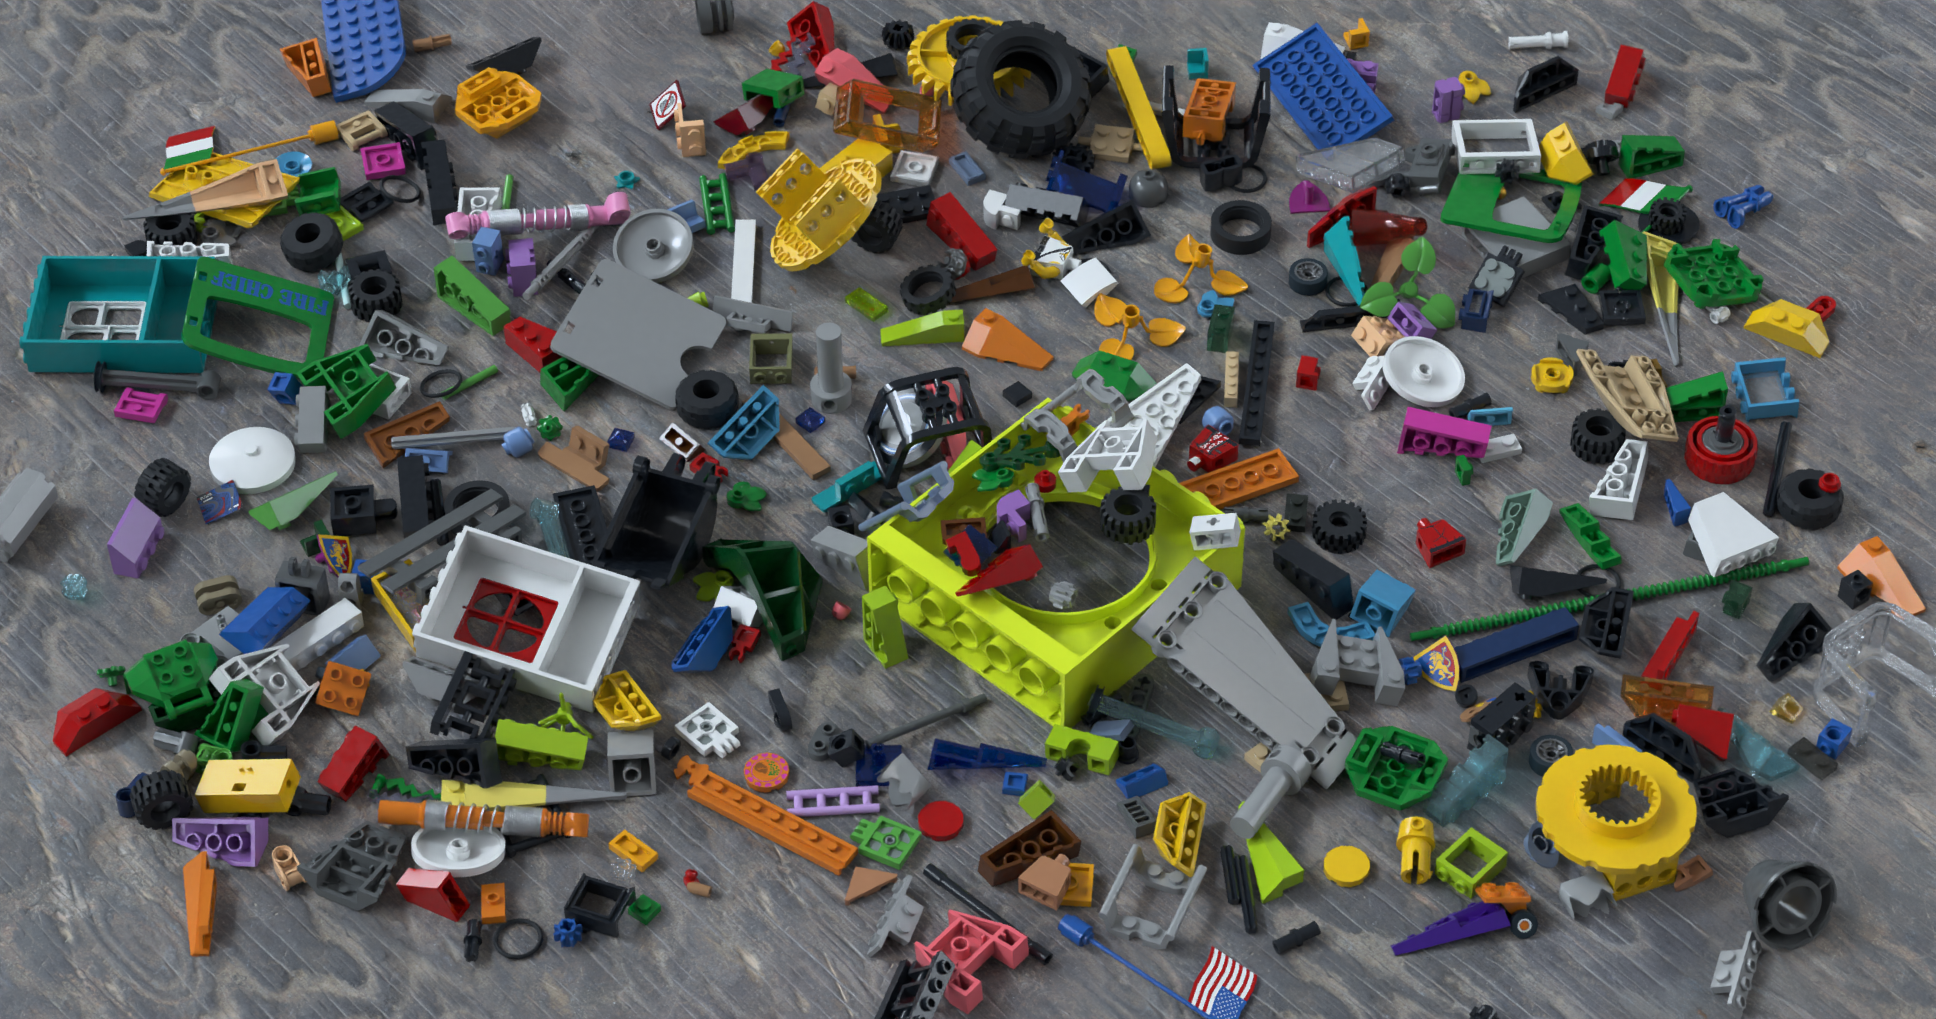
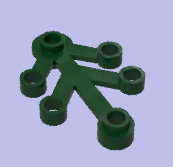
M1022 434L1018 436V444L1007 454L1003 453L1011 449L1010 440L1007 438L999 439L997 441L998 447L993 452H987L980 457V464L986 471L997 470L1000 466L1019 471L1025 469V463L1043 466L1046 464V457L1057 458L1061 455L1059 450L1049 441H1046L1044 446L1024 450L1031 445V436Z

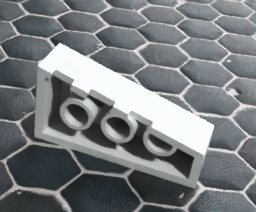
M460 188L457 212H463L467 216L469 214L472 216L477 214L478 216L483 211L501 209L500 188ZM468 234V236L462 239H455V254L458 261H474L472 242L476 236L475 234Z
M147 241V256H215L216 260L233 264L229 244L202 243L201 246H195L192 242H184L183 245H173L172 242H164L163 245H156L154 241Z
M1626 439L1615 456L1612 466L1609 465L1605 477L1599 481L1596 491L1592 492L1589 497L1590 514L1592 516L1633 520L1648 463V441Z

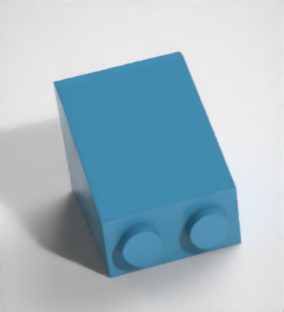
M1376 570L1359 589L1350 618L1358 622L1367 620L1375 631H1377L1379 626L1382 627L1389 638L1410 606L1416 589L1386 573Z

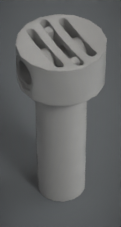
M823 323L816 329L818 373L811 379L810 396L811 404L816 410L822 413L834 414L846 410L851 405L852 383L850 377L843 372L841 328L835 323Z
M1279 745L1273 748L1260 767L1262 780L1230 821L1232 830L1238 836L1245 839L1252 838L1283 796L1298 793L1310 777L1312 771L1308 759L1294 747Z

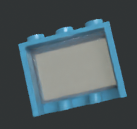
M1785 357L1735 362L1734 371L1731 372L1732 384H1736V397L1741 400L1740 410L1742 414H1745L1747 422L1750 419L1788 415L1798 417L1799 399H1794L1795 389L1794 387H1789L1790 373H1785Z

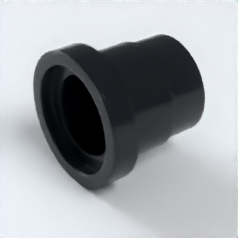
M1127 736L1124 741H1119L1118 761L1122 764L1135 763L1139 758L1136 740L1131 736Z

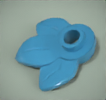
M1214 290L1208 291L1203 294L1202 300L1197 306V312L1203 317L1232 318L1235 315V312L1231 310L1234 298H1218Z

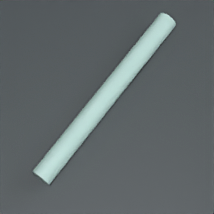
M340 253L335 260L344 308L350 309L348 282L342 253Z

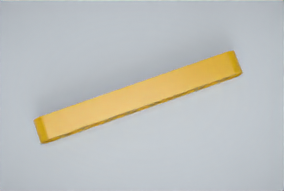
M1127 47L1107 49L1106 58L1150 169L1170 167V152Z

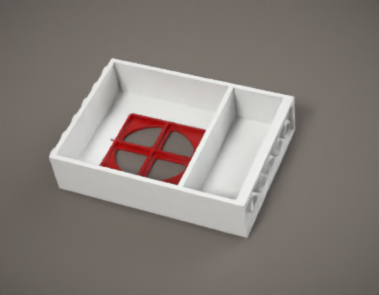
M465 525L462 532H458L455 538L454 550H450L447 555L445 569L442 568L439 572L437 586H433L431 589L430 601L422 609L420 623H416L413 628L412 636L415 639L413 646L416 647V656L456 669L464 651L473 653L472 659H481L479 669L499 675L502 667L507 668L506 671L510 672V669H514V678L517 679L516 689L560 702L559 693H563L565 702L571 703L572 707L593 713L596 708L593 704L596 693L603 683L604 676L611 673L641 604L640 581ZM507 593L513 596L504 616L501 617L474 608V605L479 600L489 595ZM521 599L529 600L538 608L544 621L542 628L537 629L512 620ZM470 617L499 626L489 647L479 644L470 634L467 626V621ZM508 629L537 638L532 646L518 652L505 653L498 650Z

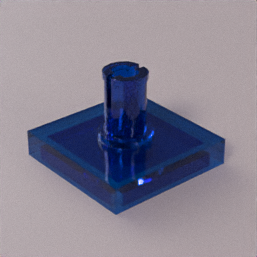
M874 743L871 748H867L865 745L864 758L856 761V786H889V781L883 783L877 781L878 776L882 773L878 772L902 754V745H884L882 743L877 745V743Z

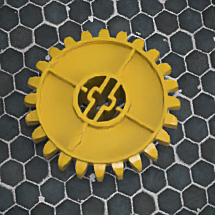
M970 15L969 17L955 16L949 20L943 19L937 25L931 24L927 26V32L922 31L917 34L916 40L912 41L910 51L907 54L908 76L913 74V85L915 86L922 81V94H925L934 86V101H938L945 90L948 91V103L952 106L954 104V97L950 94V80L953 76V68L957 58H952L951 54L947 52L946 32L949 31L951 25L953 26L955 22H961L963 19L971 20V18H976L979 21L982 19L986 23H991L995 26L998 24L1001 26L1003 21H995L991 17L982 18ZM976 35L964 36L958 42L965 46ZM1017 67L1004 68L995 72L994 85L1000 98L1001 87L1011 97L1014 96L1013 82L1023 89L1024 76L1030 79L1031 72Z

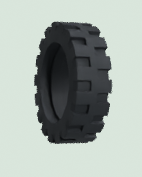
M976 18L955 22L953 26L949 27V31L946 32V49L948 54H951L952 58L958 59L965 47L958 40L968 35L977 36L980 31L992 24L986 23L982 19L979 21Z
M940 265L921 266L918 270L911 271L909 276H905L904 282L900 284V295L905 307L910 312L913 311L914 314L918 315L920 313L928 315L931 312L933 314L938 312L937 310L944 309L946 304L952 302V297H955L956 285L951 273L947 268H942ZM928 282L943 283L940 290L932 296L926 298L913 296L917 288Z

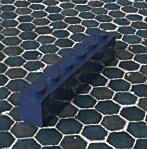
M1564 607L1540 617H1534L1521 624H1515L1505 630L1494 632L1481 639H1475L1465 645L1456 646L1454 649L1460 665L1459 681L1461 683L1577 640L1579 624L1567 608Z

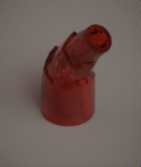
M1352 208V240L1356 247L1387 244L1390 241L1412 236H1422L1427 232L1428 225L1422 217H1409L1407 215L1390 213L1387 210Z

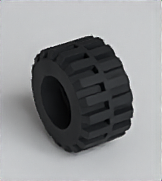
M877 200L869 216L851 240L856 242L857 246L864 248L865 251H872V253L889 251L903 228V221L900 219V214L896 213V209L890 207V204L887 202L883 203L882 200Z
M191 213L145 218L143 226L146 242L154 241L156 245H163L164 242H172L173 245H183L184 242L197 244L198 235L194 216Z
M373 269L368 270V272L360 273L359 276L356 275L354 280L349 283L348 291L353 314L358 316V319H365V322H370L375 310H384L392 315L400 312L403 302L400 282L389 271H382V269H377V271H373Z
M1600 408L1596 410L1588 409L1587 412H1581L1580 416L1577 415L1575 421H1573L1570 446L1572 451L1576 452L1575 455L1578 458L1582 457V460L1585 462L1590 461L1591 464L1611 463L1625 442L1626 429L1616 421L1608 410L1604 411Z
M156 459L139 476L134 496L159 517H168L169 514L171 515L178 510L186 500L190 491L189 488L191 487V476L187 470L169 459Z
M1118 487V490H1110V494L1106 493L1101 501V531L1104 532L1107 538L1110 537L1111 541H1118L1119 544L1123 545L1124 543L1133 545L1134 542L1141 543L1142 539L1147 540L1153 534L1156 525V503L1154 498L1149 496L1147 491L1123 490L1122 487Z
M161 770V772H152L150 775L143 776V779L138 780L135 783L136 785L131 788L130 799L139 824L144 825L147 829L158 830L161 828L163 830L167 829V827H172V818L189 817L190 811L193 810L194 803L187 781L182 774H176V771L171 770L167 772V770Z

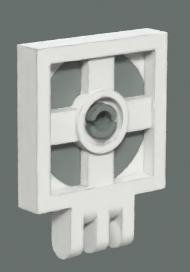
M710 702L675 725V732L704 757L714 751L721 758H724L727 755L726 751L731 753L734 750L733 747L738 748L741 745L739 740L734 737L739 733V727Z

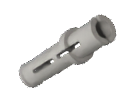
M1029 483L1025 487V491L1030 502L1035 538L1038 542H1044L1048 540L1047 538H1050L1043 509L1044 500L1041 498L1039 485L1037 483Z

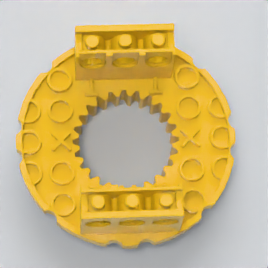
M797 148L756 191L781 217L775 229L776 234L771 241L770 252L771 257L775 260L774 262L780 268H785L787 271L804 270L812 264L816 265L825 260L847 243L865 222L878 199L877 194L881 190L882 177L877 167L871 161H866L865 159H852L843 162L840 166H834L823 173ZM806 163L805 168L800 171L801 165ZM792 178L791 183L786 185L787 180ZM778 193L777 198L772 200L773 195Z
M1596 745L1593 749L1581 748L1576 750L1572 756H1563L1546 771L1542 778V785L1538 787L1536 797L1537 820L1543 824L1542 832L1545 837L1551 839L1554 842V848L1571 861L1583 867H1594L1597 871L1603 872V875L1614 891L1612 895L1615 901L1675 881L1679 855L1690 842V833L1694 832L1697 810L1695 798L1689 794V785L1685 779L1679 778L1676 769L1664 760L1648 752H1638L1635 748L1628 746ZM1626 781L1629 782L1631 787L1637 785L1638 791L1644 790L1643 796L1648 797V803L1651 804L1649 812L1644 813L1643 818L1638 817L1637 822L1629 820L1628 824H1625L1623 821L1615 824L1612 819L1606 822L1605 817L1597 818L1596 812L1590 813L1591 807L1589 806L1595 803L1597 805L1601 804L1602 801L1614 797L1620 798L1622 784Z

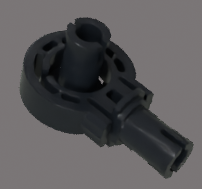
M1596 140L1587 144L1585 148H1581L1588 164H1596L1598 176L1609 175L1608 163L1619 158L1618 147L1612 140Z

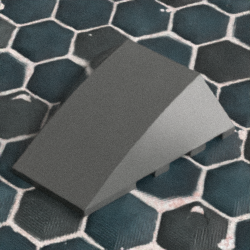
M365 821L347 833L342 841L333 842L329 845V849L322 854L318 852L312 856V860L308 863L302 862L299 864L297 870L317 895L359 911L378 901L405 845L407 836L370 821Z

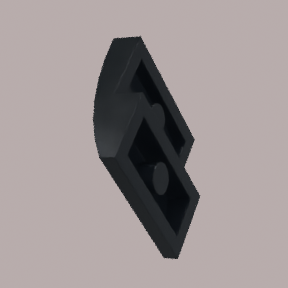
M370 181L340 198V205L360 222L369 219L394 204L393 200L386 197L381 190L378 191Z

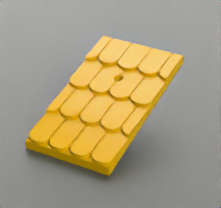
M214 152L212 154V158L222 156ZM227 158L198 166L188 165L185 169L168 174L149 192V197L164 202L225 178L254 164L234 158ZM281 172L288 194L299 183L300 178ZM282 200L269 202L264 205L204 211L201 213L224 222L230 221L245 228H252Z

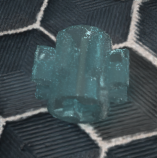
M70 573L68 577L65 576L60 582L63 586L61 592L69 600L84 598L89 591L86 588L87 580L77 573L73 575Z

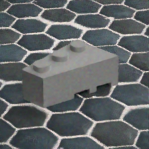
M827 526L811 539L813 553L816 558L864 591L869 590L866 539L831 526Z

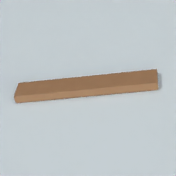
M749 397V398L743 400V401H742V406H743L751 397ZM779 413L780 430L773 439L812 480L830 472L831 466Z

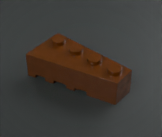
M1050 810L982 854L979 859L978 872L994 887L1017 879L1041 856H1047L1053 860L1059 854L1067 856L1069 860L1078 857L1081 840Z

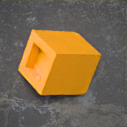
M1363 18L1358 19V29L1344 32L1343 37L1350 50L1369 47L1370 31Z

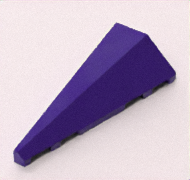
M1472 902L1468 904L1467 908L1453 912L1425 927V932L1418 935L1411 934L1407 937L1408 939L1392 944L1391 949L1396 956L1511 925L1504 908L1498 903Z

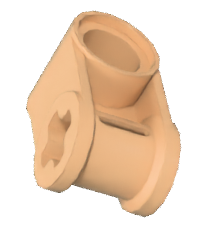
M286 845L276 847L272 851L274 869L285 891L290 890V887L301 882L307 883L297 870V866L301 863H299L292 849Z

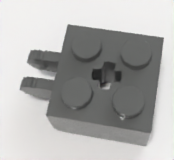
M296 557L289 558V561L283 560L275 578V586L294 587L307 597L310 602L303 613L316 616L323 613L330 599L325 568L312 566L308 559H304L302 564L298 563Z

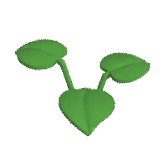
M1419 237L1410 243L1401 255V262L1404 268L1408 271H1415L1410 281L1403 283L1399 291L1393 293V286L1388 282L1374 284L1364 294L1360 308L1373 315L1386 317L1390 315V312L1398 303L1395 296L1401 295L1405 299L1414 297L1426 303L1420 312L1434 327H1453L1455 325V306L1449 296L1435 294L1429 301L1417 294L1418 286L1414 283L1418 272L1429 274L1436 263V256L1432 245L1424 237Z

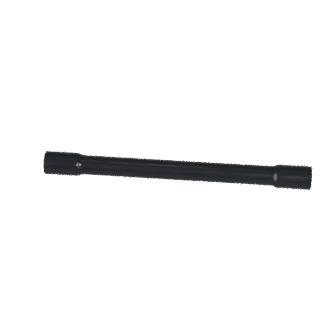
M930 863L925 867L923 871L924 876L936 885L944 888L982 918L1009 925L1019 931L951 880L947 874ZM1028 937L1029 954L1043 965H1047L1051 961L1053 954Z

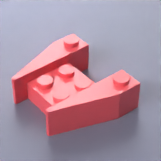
M949 910V926L930 945L926 947L918 941L914 943L916 960L923 967L928 966L933 956L937 952L942 951L955 964L943 996L950 1004L968 1015L983 1000L982 983L972 974L991 956L1010 968L1015 969L1029 955L1028 937L1009 925Z

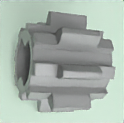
M1066 581L1054 583L1049 594V601L1053 602V607L1062 610L1072 608L1078 594V590L1073 588L1074 584Z

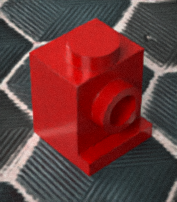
M1301 356L1296 377L1297 388L1317 390L1321 367H1317L1318 358Z

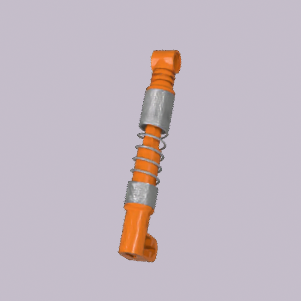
M380 800L378 823L388 825H419L422 829H437V831H445L447 827H450L453 832L455 828L464 829L465 832H467V829H473L479 833V830H484V827H488L489 834H491L492 827H497L501 829V834L504 833V835L545 837L550 835L551 832H553V835H556L558 832V835L561 836L564 833V836L588 837L589 814L566 812V815H564L563 812H560V815H558V812H554L553 815L546 808L515 807L510 805L505 807V812L501 811L499 805L495 807L494 811H490L487 804L483 807H478L475 803L471 806H465L461 802L458 806L453 805L450 801L443 802L438 800H424L421 803Z

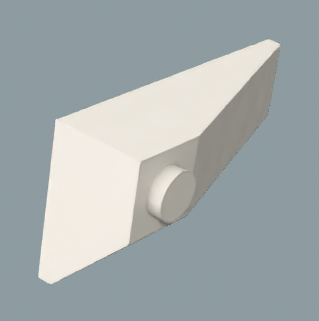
M1268 23L1263 39L1261 59L1303 31L1290 25ZM1334 43L1343 54L1345 47Z

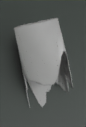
M903 753L878 772H882L877 778L878 782H890L888 793L892 804H909L907 810L927 794L931 787L930 782Z
M1596 871L1560 883L1559 900L1573 920L1575 918L1574 913L1587 917L1591 907L1609 914L1606 897L1617 906L1612 895L1614 891L1602 872Z

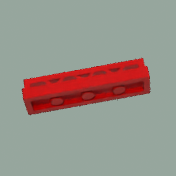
M1693 611L1688 620L1676 617L1643 671L1640 681L1659 689L1663 687L1697 631L1699 612Z

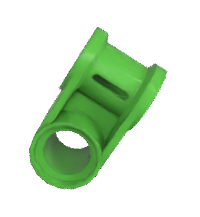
M205 743L200 744L197 748V769L195 772L203 774L208 760H233L231 751Z

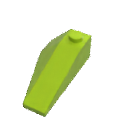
M963 310L939 311L880 329L882 346L964 342Z

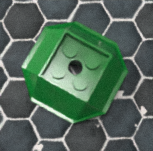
M1383 726L1374 729L1363 728L1345 760V768L1357 796L1398 811L1409 809L1416 803L1431 797L1448 765L1447 756L1442 753L1435 741L1394 726ZM1384 742L1397 746H1407L1412 751L1425 754V763L1418 761L1423 764L1421 768L1408 763L1400 764L1396 759L1382 756L1380 753L1381 746L1388 748L1383 745Z

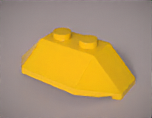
M1567 121L1546 134L1539 144L1541 163L1549 178L1577 185L1593 175Z
M1783 299L1752 311L1744 325L1746 330L1818 358L1822 357L1829 345V339L1820 314Z
M626 670L604 676L603 683L596 693L593 704L611 728L624 731L644 730L655 726L662 720L660 713Z
M1191 792L1160 803L1153 840L1160 856L1191 878L1194 875L1207 804Z

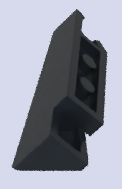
M1360 306L1319 310L1309 319L1300 320L1302 332L1357 327L1363 316L1373 317L1376 315L1361 309Z

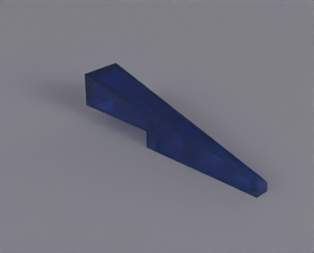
M935 738L927 770L1046 767L1047 758L980 743V748H975Z

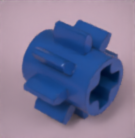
M1413 657L1399 659V663L1404 671L1405 684L1418 683L1417 678L1422 676V668L1419 661H1414Z
M574 918L562 919L558 925H554V941H560L561 947H574L577 941H582V925H576Z

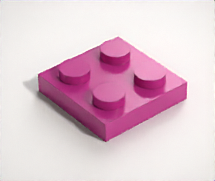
M400 142L360 148L366 180L384 178L389 175L406 174Z

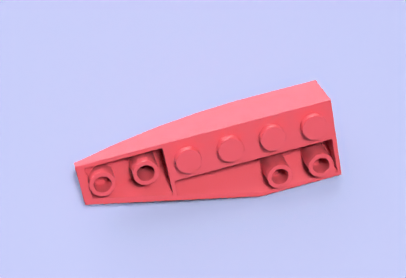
M942 381L943 384L949 386L950 400L957 405L956 417L958 421H963V413L953 384L948 381ZM934 384L925 385V389L935 395L936 389ZM966 432L943 437L940 443V450L942 454L946 455L947 469L951 468L966 447Z

